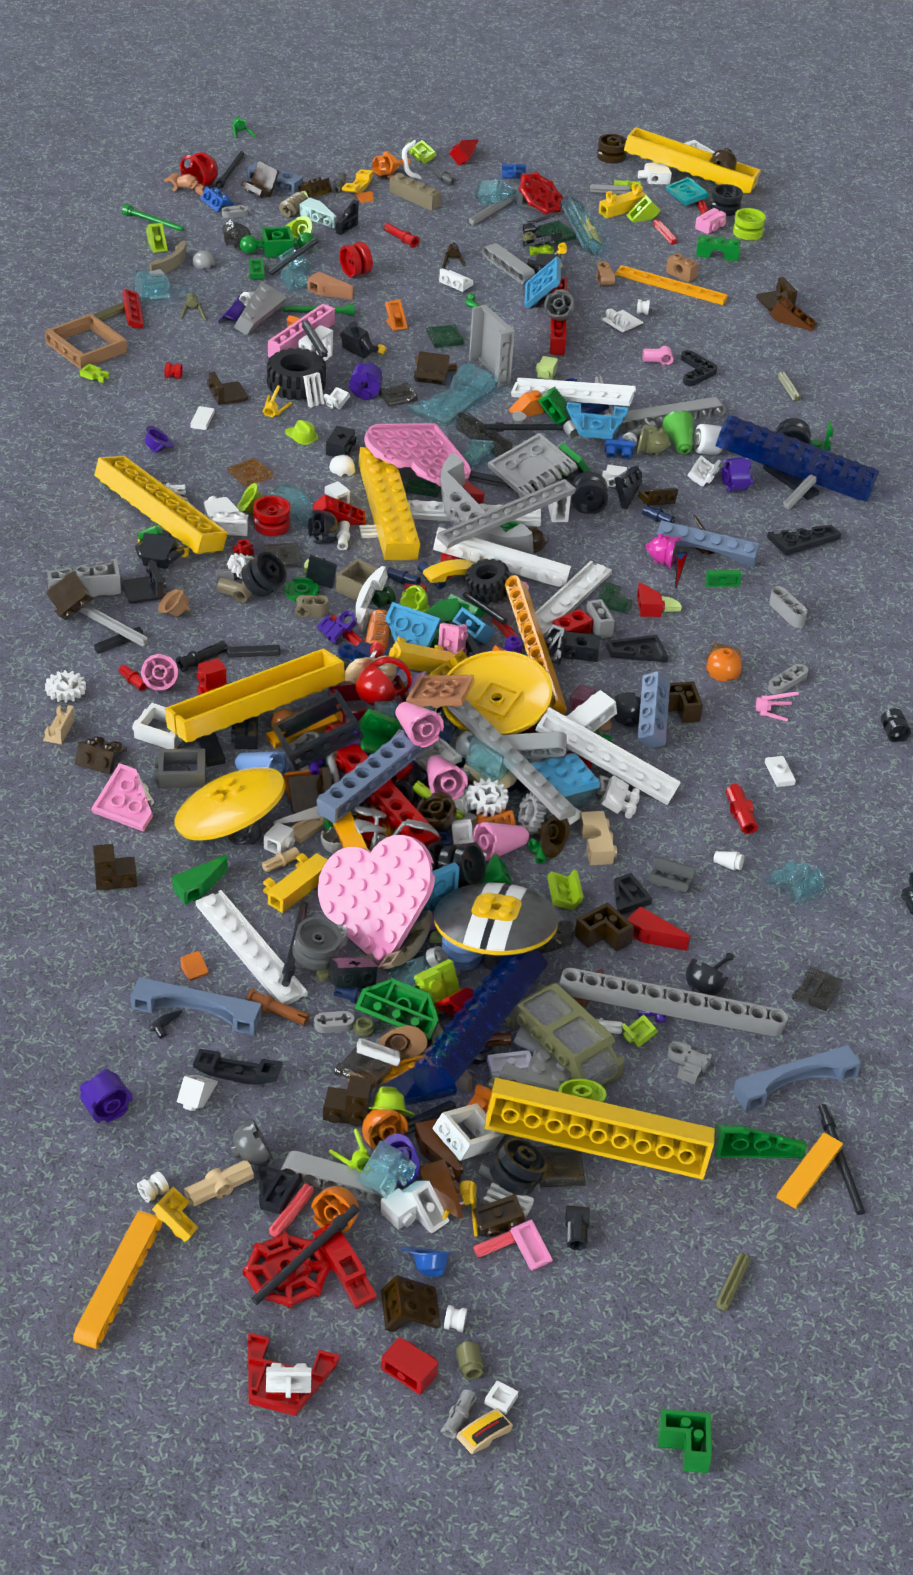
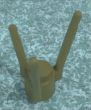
M190 292L186 297L180 319L183 318L187 307L195 308L197 306L203 320H206L201 303L198 302V296L193 292Z

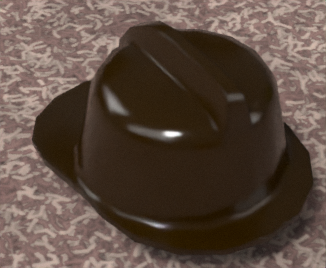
M537 526L528 527L533 536V552H539L548 543L549 536L543 534Z
M552 815L541 823V829H539L541 848L543 853L549 858H555L563 851L570 832V824L567 818L559 820L555 815Z

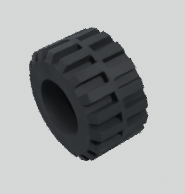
M492 558L491 560L484 559L483 561L479 560L477 563H473L466 572L469 593L485 603H494L497 600H502L503 597L508 595L505 586L506 580L510 577L508 566L501 560Z

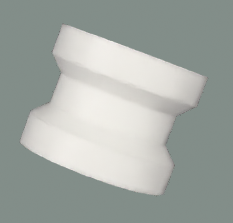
M638 299L636 314L644 313L648 315L650 300L642 301Z
M448 1305L444 1329L454 1328L458 1332L463 1333L467 1308L455 1309L454 1306Z

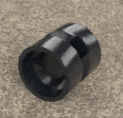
M889 709L882 714L880 721L889 741L903 742L909 738L911 729L900 709Z

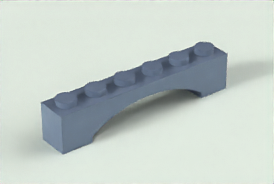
M662 520L656 537H658L659 533H664V536L670 537L681 536L682 540L675 541V546L695 547L727 556L740 564L755 567L759 554V543Z
M139 977L131 993V1009L149 1013L156 1009L172 1007L201 1010L227 1021L233 1026V1031L250 1035L255 1034L261 1019V1003Z
M848 1045L840 1048L836 1047L824 1053H817L808 1058L798 1059L792 1063L779 1065L776 1068L760 1071L747 1077H741L735 1081L733 1094L744 1111L747 1112L765 1106L766 1098L772 1092L794 1081L807 1078H833L841 1082L857 1077L861 1062Z

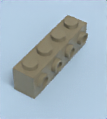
M397 173L390 177V193L431 211L440 207L441 191L420 183L413 178L404 176L402 173Z

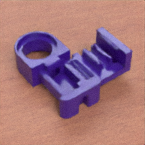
M344 611L334 622L326 615L317 628L325 633V637L330 642L339 645L337 643L338 639L346 630L350 633L357 624V618L351 611ZM348 616H352V621L348 624H345V618Z

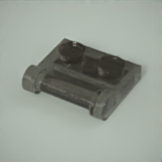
M408 383L386 389L380 388L378 393L379 397L388 406L413 402L418 399V395Z
M808 968L805 973L806 977L798 990H795L792 994V999L799 1003L804 1002L827 1011L843 980L818 969ZM818 980L811 994L807 993L806 991L812 981Z
M355 1047L342 1063L336 1065L334 1074L349 1080L351 1075L373 1078V1093L392 1071V1065L357 1053V1047Z

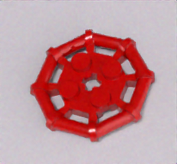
M536 171L531 174L524 173L521 175V184L518 189L525 197L529 207L536 208L543 215L554 212L559 213L561 211L560 205L563 196L558 192L552 180H548Z
M282 1232L280 1236L262 1243L257 1242L253 1245L252 1254L246 1267L242 1270L243 1276L248 1279L254 1292L257 1293L283 1269V1266H287L314 1239L307 1240L289 1235L287 1232ZM289 1244L301 1247L302 1249L298 1248V1251L292 1249V1246H289ZM320 1248L313 1254L316 1261L311 1262L310 1258H308L276 1288L279 1292L286 1291V1296L271 1292L264 1300L292 1308L293 1305L309 1298L319 1297L322 1294V1287L328 1272L332 1270L330 1263L327 1262ZM260 1257L266 1258L263 1265H257ZM311 1272H318L315 1282L310 1279ZM263 1274L266 1279L263 1285L260 1283L257 1275ZM303 1286L307 1288L306 1290H303L299 1293L292 1295V1291L295 1289H298Z

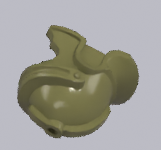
M646 423L645 428L647 429L643 428L641 431L637 453L645 452L650 455L654 453V456H658L660 452L670 448L671 441L668 438L666 429L662 427L658 429Z

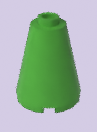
M686 410L678 413L673 411L667 414L663 419V429H666L667 435L679 454H688L693 448V415Z

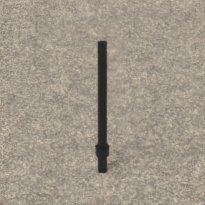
M243 151L239 152L224 175L217 180L215 187L219 189L224 187L225 181L245 155Z
M496 422L495 424H484V430H495L496 432H503L504 430H564V424H504L503 422Z
M305 901L300 903L287 962L282 970V985L284 987L290 985L291 977L295 974L296 966L294 965L295 958L293 957L292 947L298 925L306 917L308 903Z
M819 1105L818 1109L822 1117L821 1124L824 1131H827L828 1135L839 1141L835 1130L836 1124L834 1118L829 1114L827 1105ZM841 1149L836 1155V1159L856 1215H863L865 1210L843 1149Z
M353 1204L344 1214L338 1215L333 1219L332 1224L251 1298L253 1303L258 1305L333 1235L348 1226V1222L360 1212L359 1208Z

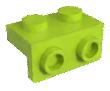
M423 140L408 150L411 156L414 155L418 162L421 161L423 164L437 156L436 152Z
M573 870L569 876L551 871L547 878L552 904L568 910H575L581 904L584 897L578 871Z

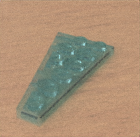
M483 376L470 381L469 385L457 386L456 390L449 389L431 396L430 400H420L417 405H407V411L447 427L495 389L498 381Z

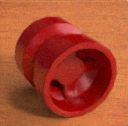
M166 362L164 369L165 378L175 377L176 379H181L182 363L174 365L171 362Z

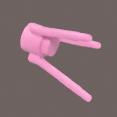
M799 692L756 697V712H760V716H769L788 721V718L767 711H771V705H792V702L771 701V699L799 695Z

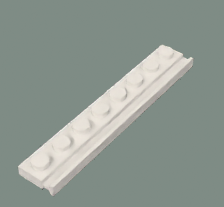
M517 378L511 395L512 397L520 398L524 393L533 390H539L541 394H544L545 391L555 386L560 394H562V397L566 399L565 401L630 406L634 392H636V387Z
M408 500L413 519L450 521L444 511L443 502ZM479 504L486 512L502 506L500 504ZM541 508L512 521L528 526H541Z
M438 527L437 534L446 529ZM436 535L433 550L476 563L479 560H491V558L501 560L508 566L510 573L557 587H563L566 584L571 568L569 565L475 537L447 548L437 539Z
M590 561L536 611L543 637L552 626L553 620L571 613L612 574V569L598 563L595 565L593 561Z
M550 707L535 729L539 733H565L569 750L668 805L681 783Z
M222 890L218 894L214 895L213 893L196 900L197 908L276 1001L289 1005L299 1000V998L307 996V990L295 976L291 977L288 987L282 985L284 963Z

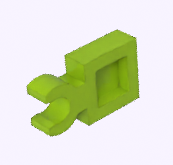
M547 244L539 245V247L530 246V255L551 254L554 252V246Z
M88 364L80 370V376L92 381L98 379L99 382L104 383V378L109 379V372L102 371V368Z

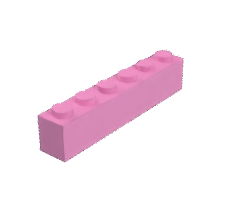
M321 304L268 340V357L283 349L299 348V340L307 335L302 328L303 320H308L314 329L320 325L326 328L335 324V308Z

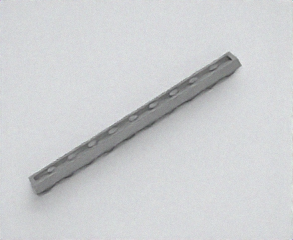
M563 479L443 530L437 534V539L444 546L450 548L573 495L576 488L566 479Z
M466 699L462 706L456 708L448 706V709L559 820L575 816L577 809Z

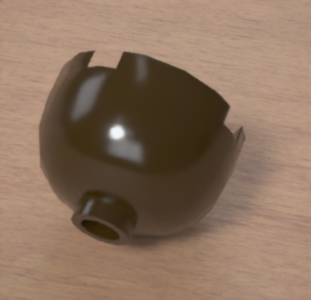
M728 148L715 151L709 161L734 171L737 165L736 156Z
M435 792L427 799L426 797L422 798L417 806L419 813L436 831L449 828L457 815L456 805L452 797L443 792Z

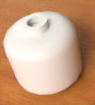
M698 425L693 435V448L695 452L706 455H719L722 452L726 442L724 429L717 425Z

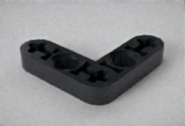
M691 350L682 352L681 360L695 368L684 374L683 384L694 386L716 375V364Z

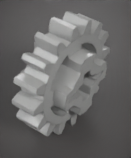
M530 792L526 794V798L523 797V802L519 806L518 822H520L519 826L525 827L529 834L534 835V833H538V829H541V823L544 822L546 806Z

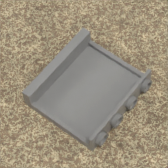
M485 304L472 308L469 361L479 359L495 375L494 385L500 387L511 383L515 331Z

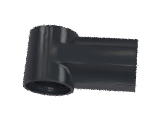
M566 1206L567 1247L572 1250L587 1248L590 1207Z

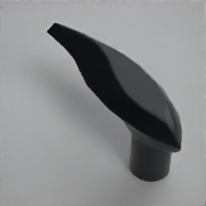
M182 1010L161 1016L150 1026L149 1030L155 1031L160 1039L165 1037L167 1033L163 1027L179 1016Z

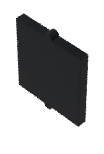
M310 555L306 578L313 580V583L333 588L337 564L327 561L325 558Z

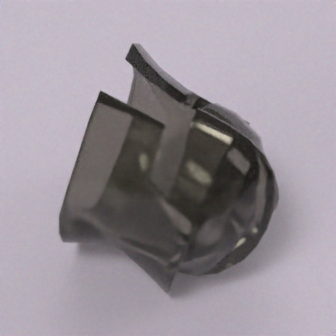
M231 219L222 228L226 246L234 245L236 250H241V239L246 235H251L250 230L239 222H232Z

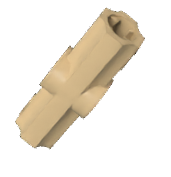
M245 1160L224 1170L215 1168L207 1173L205 1179L184 1188V1194L190 1202L189 1204L195 1207L211 1198L221 1199L223 1195H229L234 1187L253 1179L254 1173L249 1162Z

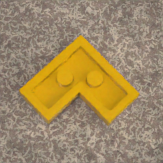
M173 1186L152 1210L156 1213L157 1218L165 1222L178 1238L186 1242L199 1227L182 1212L190 1202Z

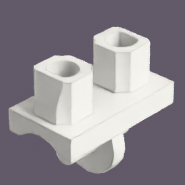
M272 1363L271 1367L266 1369V1392H285L286 1398H291V1393H311V1368H308L306 1363H297L294 1367H284L282 1363Z

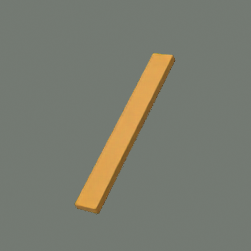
M623 265L617 269L615 274L723 305L728 299V295Z

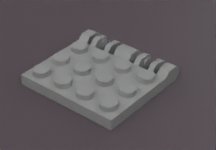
M541 433L488 462V468L515 490L520 498L535 492V489L531 486L532 484H534L536 489L540 490L554 484L556 480L559 481L562 476L558 469L565 476L578 469L573 460Z

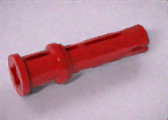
M388 222L384 225L386 227L383 228L384 231L401 239L402 243L409 244L411 248L419 245L420 239L418 236H413L409 231L404 232Z

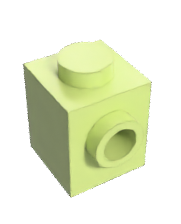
M543 356L540 363L536 365L537 377L553 380L557 371L558 359Z

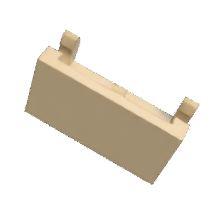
M61 705L58 706L56 710L57 715L53 723L45 729L44 741L57 744L63 743L74 723L73 706L68 705L67 713L62 712Z

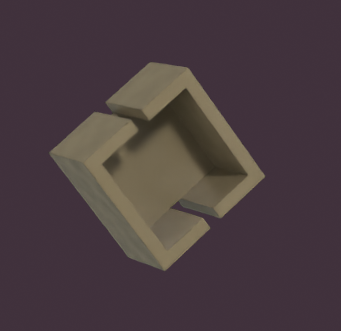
M357 558L348 565V568L345 567L336 574V592L357 601L363 585L379 568Z

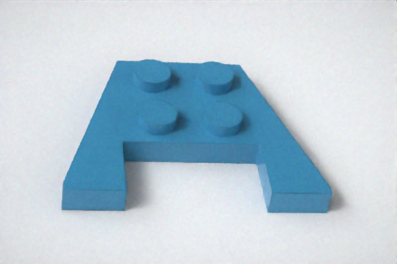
M567 402L566 406L579 435L586 438L612 439L628 414L627 407L614 406L613 416L581 413V403Z

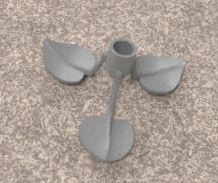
M354 806V810L358 813L373 816L375 819V824L364 820H355V827L359 834L374 832L369 851H372L379 842L387 838V836L378 834V832L387 833L384 827L378 826L379 817L386 818V814L374 808ZM410 819L403 821L393 834V836L398 835L404 826H410L431 831L437 837L439 835L431 825Z

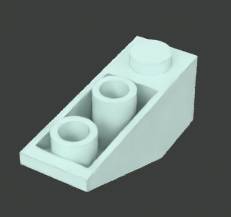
M308 198L300 203V216H307L312 221L333 229L336 228V215L322 202Z

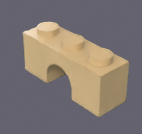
M604 811L581 812L579 826L582 838H592L588 839L586 850L590 866L613 864L614 857H617V847L613 845V833L609 832V819L605 817Z

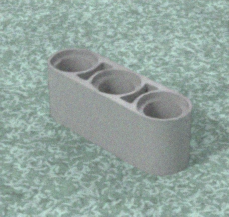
M773 587L769 601L770 606L793 627H803L807 616L806 607L784 587Z

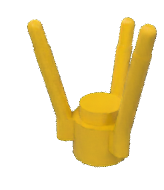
M279 385L276 387L272 398L271 395L267 397L262 411L265 416H279L281 412L292 405V402H289L278 410V404L274 400L279 391Z
M462 1181L459 1185V1194H462L464 1204H471V1208L474 1209L477 1202V1186L473 1181ZM445 1210L442 1216L443 1220L447 1219L449 1215L448 1211ZM472 1210L474 1236L478 1237V1225Z

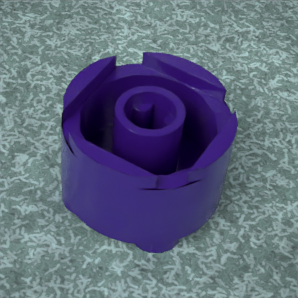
M360 363L356 365L351 375L349 389L354 395L363 400L375 397L379 393L383 381L381 369L373 363Z
M741 457L723 460L722 464L725 463V467L721 468L723 485L728 486L727 492L747 490L750 485H753V477L750 475V459Z
M109 1069L102 1070L98 1075L80 1086L81 1102L98 1123L104 1120L108 1123L122 1117L128 1110L127 1105L129 1101L132 1103L133 1100L132 1093L118 1074L111 1072Z

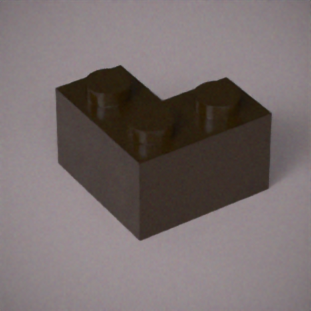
M695 682L670 683L668 712L678 711L682 723L700 722L703 704Z
M113 844L93 845L96 890L137 887L135 857L115 858Z
M607 902L576 919L574 936L587 948L604 940L615 951H618L632 943L634 925Z
M351 1075L347 1089L328 1086L323 1106V1120L331 1123H346L356 1127L362 1126L364 1119L371 1110L368 1107H371L373 1078Z

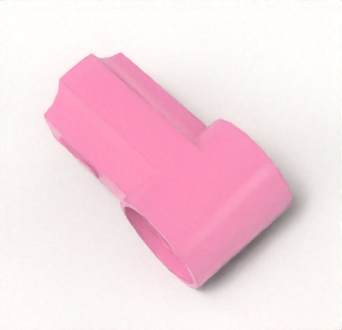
M663 346L660 349H643V362H660L662 365H670L673 362L672 350L668 346Z

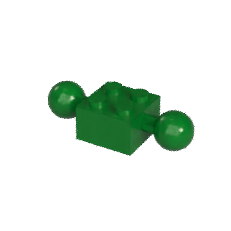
M290 226L261 228V240H257L254 236L246 235L240 241V248L246 254H252L258 248H263L265 258L287 257L294 253V246L301 248L314 239V236L309 232H303L298 238H293Z

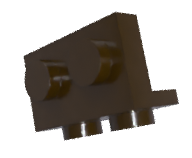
M321 177L313 179V182L308 180L303 182V185L298 186L300 192L309 190L311 198L332 192L329 178L321 179Z
M678 489L641 490L638 493V497L648 506L675 504Z
M516 1194L472 1209L481 1236L493 1237L498 1235L500 1230L506 1228L511 1230L512 1227L525 1222V1216Z

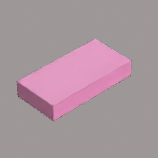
M532 1219L511 1228L510 1231L531 1271L552 1263L553 1259Z

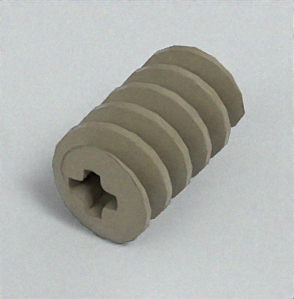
M296 192L280 203L279 210L281 214L288 218L300 212V203L308 199V197L303 192Z

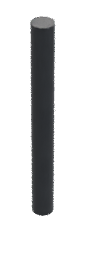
M315 237L269 270L270 274H275L319 242L318 239Z
M464 592L463 597L502 625L507 624L508 620L470 593Z

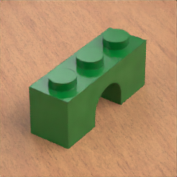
M699 235L696 257L710 258L712 251L721 250L724 253V260L738 262L741 240Z

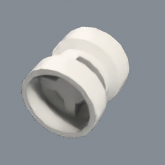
M160 1172L152 1174L148 1180L143 1179L137 1183L138 1191L147 1203L155 1200L157 1195H164L169 1191L168 1183Z

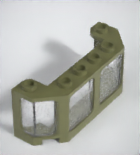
M552 983L549 986L545 984L540 985L533 992L517 1001L502 1006V1024L511 1030L517 1028L518 1024L524 1027L535 1040H538L544 1046L547 1052L556 1057L559 1063L571 1072L570 1080L588 1079L605 1087L623 1076L625 1062L622 1055L617 1056L614 1052L612 1044L615 1043L613 1035L557 983Z

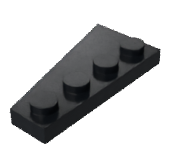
M833 525L812 527L811 530L799 528L796 532H789L788 530H782L779 534H775L774 531L768 532L767 538L785 555H790L841 539V533Z

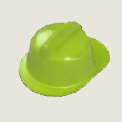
M300 216L286 225L290 226L293 238H298L303 232L312 234L313 224L307 216Z
M298 420L294 427L285 429V434L299 444L308 445L318 440L315 427L311 422Z
M256 483L251 484L244 492L236 506L239 512L254 513L253 504L257 499L264 497L258 490Z
M380 1087L379 1092L375 1094L372 1107H368V1109H392L400 1112L403 1116H415V1113L406 1110L403 1094L394 1087Z

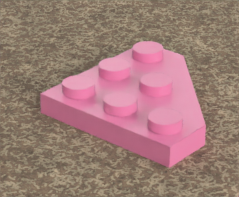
M119 763L92 806V813L144 832L153 817L137 770Z

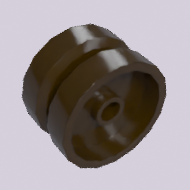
M604 134L600 136L598 141L599 148L597 150L598 159L610 164L625 161L627 152L624 151L627 139L618 134Z

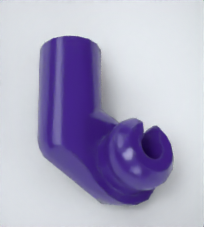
M325 757L309 764L311 775H319V768H322L321 765L326 766Z
M637 1010L638 1017L642 1015L655 1016L656 1023L666 1022V1015Z

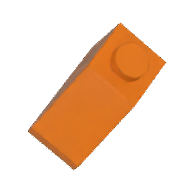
M539 390L524 393L512 405L509 412L511 414L513 412H522L526 414V417L543 414L544 409L538 402L542 394Z

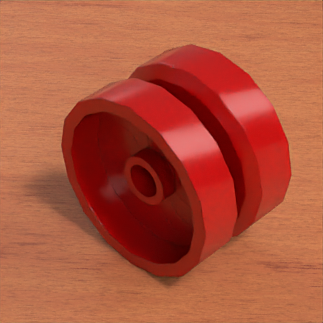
M360 241L340 248V265L348 277L353 278L372 271L373 259L367 244Z
M273 495L264 496L255 501L253 504L254 529L258 533L265 536H279L288 532L290 529L291 507L286 499Z

